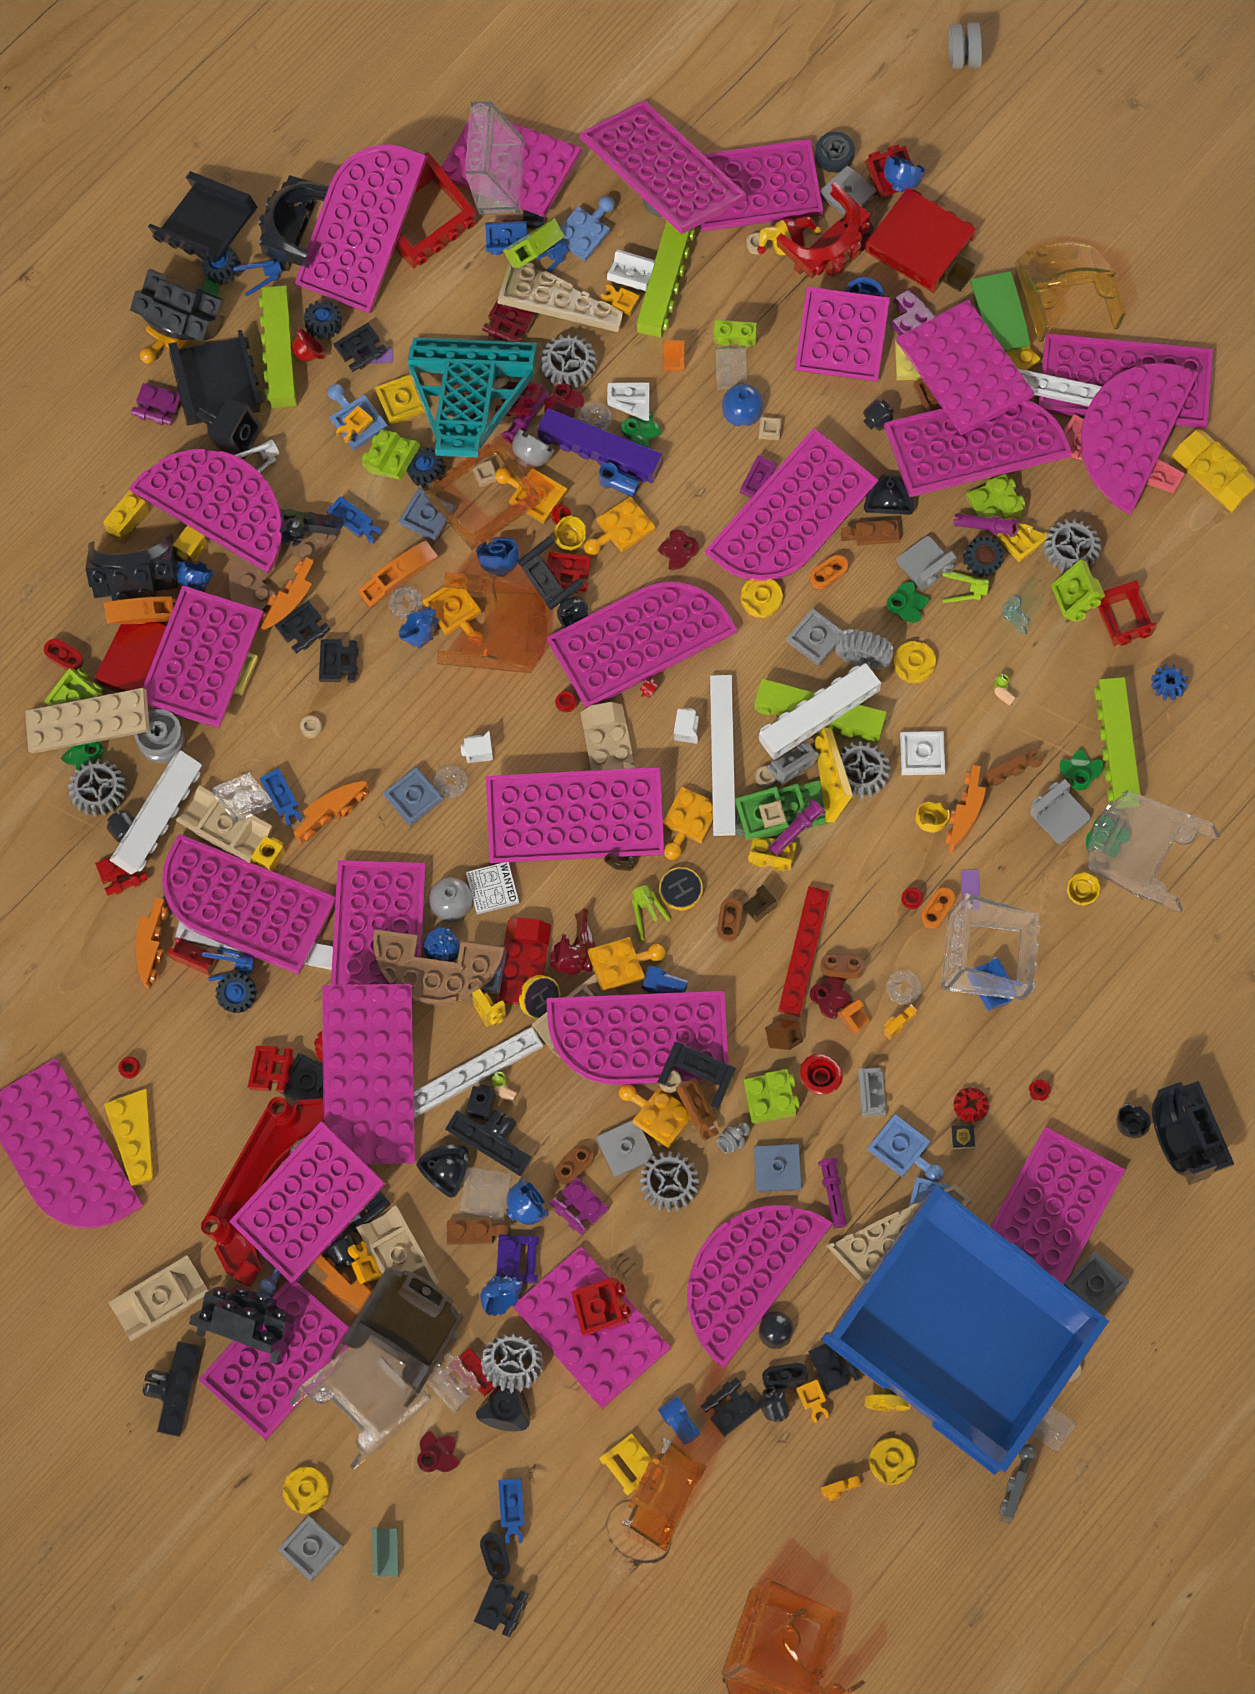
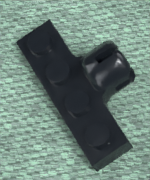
M280 509L283 522L280 528V533H283L281 541L287 546H290L291 543L292 547L299 545L309 532L337 535L344 525L343 517L331 514H315L314 512H299L293 509Z
M456 1110L445 1128L451 1134L519 1176H522L533 1158L508 1141L516 1121L500 1110H493L483 1125Z
M178 1341L170 1371L163 1372L151 1369L145 1376L144 1381L156 1383L157 1385L145 1383L142 1389L144 1396L162 1401L157 1433L180 1437L200 1346Z

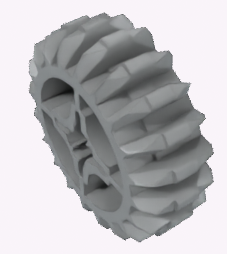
M560 334L558 341L553 338L552 344L547 343L546 350L542 351L543 357L540 359L541 368L545 372V377L550 379L552 384L556 382L558 384L566 383L569 387L571 384H574L577 388L578 382L585 384V378L591 379V373H594L596 370V352L592 350L591 343L587 344L585 338L579 341L578 335L571 338V335L568 334L567 338H563ZM576 351L582 354L585 360H581V357L576 356ZM552 362L557 363V365L561 367L562 371L557 370L553 366Z
M1075 518L1072 520V523L1065 519L1063 525L1057 522L1056 528L1051 527L1049 529V533L1045 536L1048 539L1044 542L1043 547L1045 548L1044 555L1049 556L1047 558L1048 563L1054 562V569L1061 567L1060 572L1063 573L1064 570H1069L1080 559L1086 561L1088 567L1095 565V560H1098L1100 556L1101 545L1099 544L1101 540L1099 537H1096L1097 530L1091 531V524L1085 527L1083 520L1078 524ZM1066 535L1065 541L1060 542L1059 545H1055V542L1060 537ZM1089 548V552L1084 557L1079 558V553Z
M849 629L840 633L839 638H837L835 652L839 658L849 662L850 665L862 666L866 663L871 670H881L889 666L892 661L894 647L887 639L881 638L880 635H875L865 630L855 629L854 631Z
M860 740L858 746L855 747V744L851 742L850 749L844 746L842 748L843 753H839L843 766L850 759L857 757L856 762L849 763V766H844L848 777H854L858 781V783H855L848 778L853 794L852 797L855 798L857 793L860 794L861 799H864L865 793L871 798L873 791L879 794L880 787H886L885 781L890 778L888 772L891 771V767L887 765L889 764V759L884 758L885 752H878V745L872 749L870 748V742H867L866 746H862L863 743ZM865 757L872 759L876 763V765L874 763L867 762ZM860 762L862 763V768H863V771H864L862 777H861V772H860V770L858 769V768H860ZM878 774L874 780L865 783L866 778Z
M98 759L96 764H94L92 760H89V766L81 763L82 770L75 769L74 772L77 776H70L72 783L68 784V788L71 790L68 795L70 798H73L71 802L74 806L77 805V809L80 812L84 810L86 815L92 812L95 817L101 812L103 816H106V810L109 809L110 812H114V805L120 807L121 804L118 799L125 800L123 792L127 791L126 786H124L126 779L122 777V771L118 770L115 764L111 766L107 760L102 764L101 759ZM98 774L107 775L112 779H101L98 777ZM88 778H90L89 782L86 783V784H84V782H85ZM96 781H97L98 785H100V786H99L100 789H98L99 795H98V793H97V791H96V788H95V787L97 786ZM112 791L107 798H105V795L108 792ZM83 797H95L97 802L88 801Z
M672 1151L668 1152V1157L664 1158L663 1152H660L659 1160L652 1156L653 1165L646 1162L645 1167L648 1170H641L640 1172L644 1176V1178L639 1179V1183L644 1185L640 1188V1192H647L644 1195V1200L652 1198L650 1201L651 1207L659 1203V1211L663 1209V1206H666L667 1212H671V1206H675V1210L679 1211L680 1203L683 1207H688L686 1199L693 1202L694 1196L690 1193L698 1194V1189L694 1186L700 1185V1180L693 1179L699 1176L698 1171H692L695 1168V1164L687 1165L689 1162L688 1157L681 1161V1153H677L676 1158H673ZM664 1166H676L669 1172L662 1169L659 1170V1168ZM682 1171L685 1172L688 1178L686 1189L678 1182ZM653 1174L661 1182L657 1193L651 1187ZM673 1178L674 1184L667 1186L665 1179ZM668 1192H675L677 1194H681L674 1198L662 1197L665 1196Z
M514 1333L510 1337L503 1334L501 1339L495 1337L493 1342L487 1344L481 1359L482 1372L484 1375H487V1382L493 1381V1387L500 1385L502 1391L505 1388H509L511 1393L514 1391V1388H517L521 1393L523 1387L529 1389L532 1383L536 1384L543 1367L542 1353L538 1351L537 1344L531 1345V1338L525 1341L523 1340V1335L517 1338ZM500 1356L501 1360L497 1365L494 1359ZM526 1361L530 1365L527 1370L524 1369V1362Z

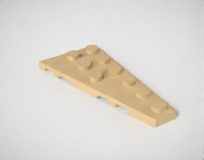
M509 262L498 297L499 304L615 332L619 331L623 311L604 301L594 300L590 297L589 293L577 291L573 288L574 285L547 271L541 272L534 268V264L530 262L520 268H513Z
M956 1184L944 1189L946 1193L965 1208L972 1203V1200ZM923 1201L870 1224L854 1234H849L835 1243L826 1245V1247L863 1285Z

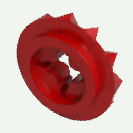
M968 1087L961 1089L957 1093L953 1101V1108L961 1120L974 1123L982 1120L987 1115L989 1101L987 1095L979 1088ZM967 1098L971 1101L978 1100L975 1104L976 1111L971 1107L965 1108L968 1103Z

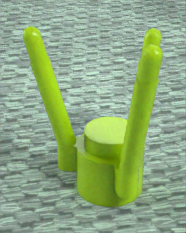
M954 571L942 573L944 577L969 582V592H973L972 595L943 599V603L971 599L981 600V595L987 596L989 579L973 577Z
M647 885L633 890L634 899L631 900L634 906L641 943L644 942L639 906L641 908L647 907L653 920L657 921V916L652 907V903H654L664 918L670 921L667 912Z

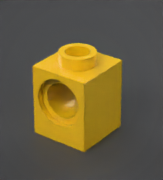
M187 525L173 544L176 552L175 555L180 560H188L194 563L208 543L203 534Z
M264 836L251 856L253 864L274 872L286 853L282 846L283 843L277 838L272 837L270 839ZM268 850L275 851L274 854L270 857L264 856L265 852Z

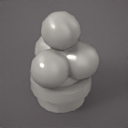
M740 1123L737 1127L726 1128L716 1140L718 1147L726 1154L742 1148L745 1145V1140L742 1136H747L750 1133V1127L747 1123Z

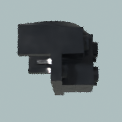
M289 175L287 181L283 182L279 191L274 190L272 197H268L265 213L259 218V226L261 228L259 246H261L263 255L278 259L282 270L289 271L292 263L306 268L310 267L311 260H309L308 251L300 248L299 244L317 200H325L329 189L328 185Z
M166 532L163 540L153 547L124 554L98 552L94 549L95 542H90L88 544L85 570L94 598L111 596L112 601L157 597V591L178 589L179 584L175 568L176 552L173 547L172 533Z
M1196 1081L1185 1086L1182 1085V1082L1159 1089L1152 1105V1118L1156 1136L1167 1161L1178 1174L1186 1178L1188 1185L1210 1178L1213 1173L1234 1166V1161L1200 1082Z

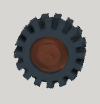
M977 537L965 548V553L963 554L965 560L963 562L964 565H968V571L972 570L973 575L977 573L978 577L983 575L986 577L1001 567L1004 561L1002 559L1004 552H1001L1003 547L1002 545L998 546L997 543L999 541H993V537Z

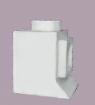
M683 708V710H677L673 733L675 741L698 744V736L696 734L699 716H696L694 709Z
M489 731L484 736H467L464 739V743H461V754L466 756L467 763L493 760Z

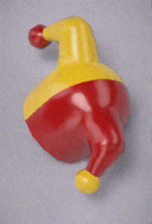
M802 217L797 220L783 219L777 222L774 227H765L760 230L757 251L759 254H764L766 252L765 244L767 240H771L775 253L786 255L777 247V237L780 233L795 244L805 247L804 230L810 228L813 230V234L817 236L821 234L822 230L816 226L811 217Z

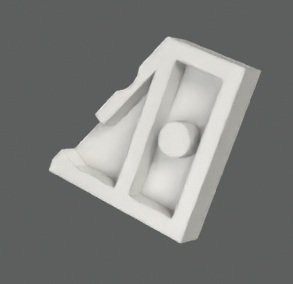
M608 383L607 404L640 419L649 421V383Z

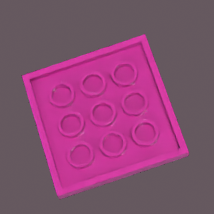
M807 287L795 371L878 382L890 298Z

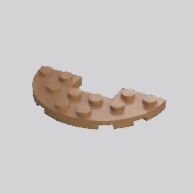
M309 532L297 546L292 547V543L290 546L281 543L279 555L270 574L236 555L229 573L231 600L264 612L269 607L267 602L271 594H276L264 583L292 556L300 561L307 557L315 562L337 540L336 536Z
M374 929V952L385 978L390 984H411L412 1000L428 1005L454 1004L472 997V992L479 988L482 990L492 980L502 963L505 953L504 947L461 942L457 963L415 957L419 939L418 935Z

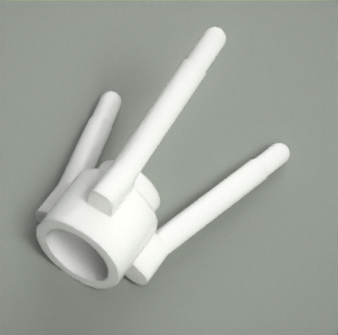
M271 439L235 456L242 458L259 452L263 460L267 459L257 469L261 473L266 467L276 461L275 456L279 455V451Z

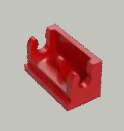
M176 937L174 939V948L170 947L167 952L169 957L176 962L210 976L218 959L204 957L202 953L213 952Z

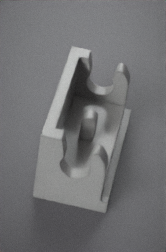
M804 741L798 748L779 760L772 761L767 768L782 786L814 766L819 754L814 751L809 743Z
M859 1068L858 1082L861 1116H886L883 1071H881V1068Z

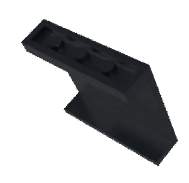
M190 171L186 179L192 188L161 228L151 223L148 227L153 233L152 237L159 243L165 242L174 249L180 248L189 255H197L203 261L209 260L216 263L258 207L250 194Z
M238 330L237 339L179 350L177 342L168 343L171 364L187 426L204 423L203 419L196 416L199 408L207 413L211 412L214 414L226 398L247 404L253 413L260 412V404L264 403L261 391H257L256 385H259L257 373L252 371L254 361L252 355H248L247 349H250L248 337L243 336L242 330Z

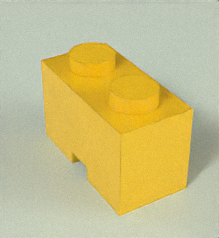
M129 490L106 517L103 524L109 534L124 543L134 531L135 526L140 524L150 511L146 502Z

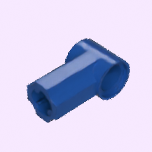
M605 463L599 469L598 479L602 487L613 488L631 497L637 492L641 480L618 470L612 463ZM605 473H610L613 475V477L606 478L603 475Z
M648 966L641 988L652 994L685 993L688 980L669 975L658 967Z
M677 1396L658 1408L662 1418L668 1426L672 1427L684 1446L700 1435L699 1430L687 1415L688 1412Z

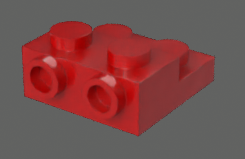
M899 144L887 148L888 152L880 154V151L868 155L869 158L865 160L870 179L874 182L879 199L900 192L892 189L893 185L887 182L884 176V164L887 156L911 161L906 145L903 147H899Z
M609 1278L571 1291L582 1336L605 1329L611 1330L630 1323L629 1317H631L632 1313L629 1305L624 1302L623 1295L626 1294L624 1284L619 1282V1279Z

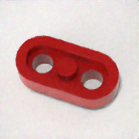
M51 639L45 643L43 650L50 661L65 670L69 668L78 670V668L81 669L84 660L78 650L59 639ZM54 650H59L57 654H52ZM71 660H77L75 664H70Z

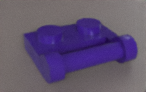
M499 1236L496 1276L503 1278L505 1275H508L510 1278L516 1277V1281H522L523 1283H537L535 1267L539 1237ZM521 1245H528L525 1275H520Z

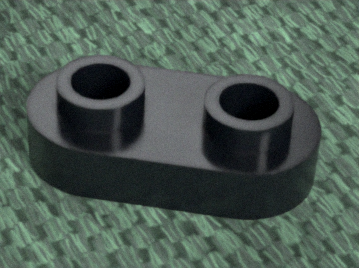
M801 1363L769 1367L762 1374L763 1385L765 1388L773 1386L782 1389L802 1386L808 1381L807 1367Z
M486 1533L480 1540V1548L488 1573L491 1577L503 1579L508 1576L511 1570L504 1542L497 1533ZM490 1541L496 1542V1547L494 1549L488 1548V1543ZM498 1563L503 1564V1570L500 1572L495 1570V1566Z

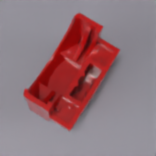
M836 182L831 184L832 191L830 195L846 211L844 214L846 218L843 221L839 222L837 220L810 248L795 244L782 233L777 237V247L794 262V270L799 275L805 272L810 278H813L816 274L819 276L826 271L833 277L836 273H842L847 266L846 263L851 259L855 260L861 253V233H864L869 228L871 215Z

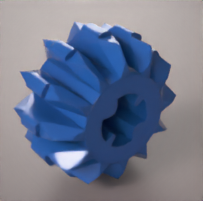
M1167 664L1163 666V670L1157 668L1155 671L1156 675H1152L1151 678L1152 682H1154L1151 688L1157 690L1155 695L1160 696L1162 694L1163 701L1167 697H1170L1172 701L1176 699V696L1181 698L1184 694L1183 691L1187 690L1188 687L1186 684L1188 677L1182 675L1184 670L1180 669L1177 671L1175 664L1171 669H1169Z

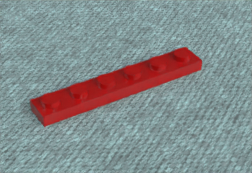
M808 886L778 1012L800 1017L829 897L828 890Z

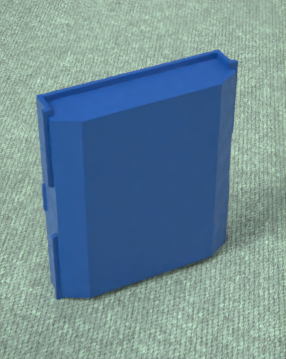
M931 1183L927 1189L930 1193L929 1196L913 1213L839 1317L832 1331L825 1332L820 1340L883 1389L888 1387L929 1419L935 1430L990 1473L996 1475L997 1472H1006L1109 1320L1036 1264V1261L1018 1246L1008 1242L939 1186Z

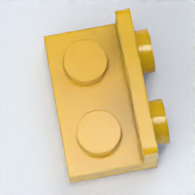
M767 837L753 839L748 862L757 867L771 866L775 870L782 872L792 869L797 843L791 842L776 857L768 849V846L775 839Z
M480 988L472 992L473 1006L486 1027L491 1025L497 1026L504 1021L506 1012L503 1000L493 1005L487 993L483 994Z

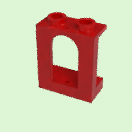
M1137 580L1103 591L1105 597L1100 600L1101 604L1097 607L1113 646L1119 644L1124 646L1131 643L1134 639H1145L1154 633L1156 623H1151L1139 595L1140 586ZM1128 599L1139 628L1121 633L1109 605Z

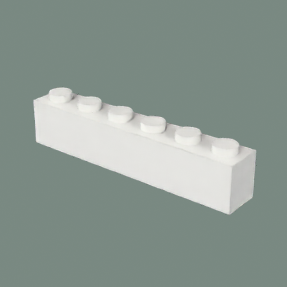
M866 663L862 666L857 665L844 678L838 677L827 689L822 688L818 690L809 701L804 700L792 712L782 714L774 724L765 725L760 730L759 741L772 759L776 760L879 692L881 682Z
M181 750L174 754L135 817L131 827L111 856V862L129 874L137 871L140 872L147 863L145 860L148 853L151 854L158 845L155 842L158 836H162L169 826L166 823L169 818H173L179 810L177 805L180 800H185L190 792L188 787L191 782L195 783L201 774L199 769L202 764Z

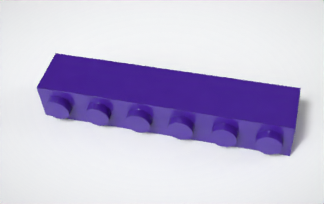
M547 408L537 428L538 438L542 442L557 445L566 452L572 451L577 453L583 459L595 460L601 466L605 463H612L618 470L635 476L641 482L653 484L663 463L662 453L549 408Z

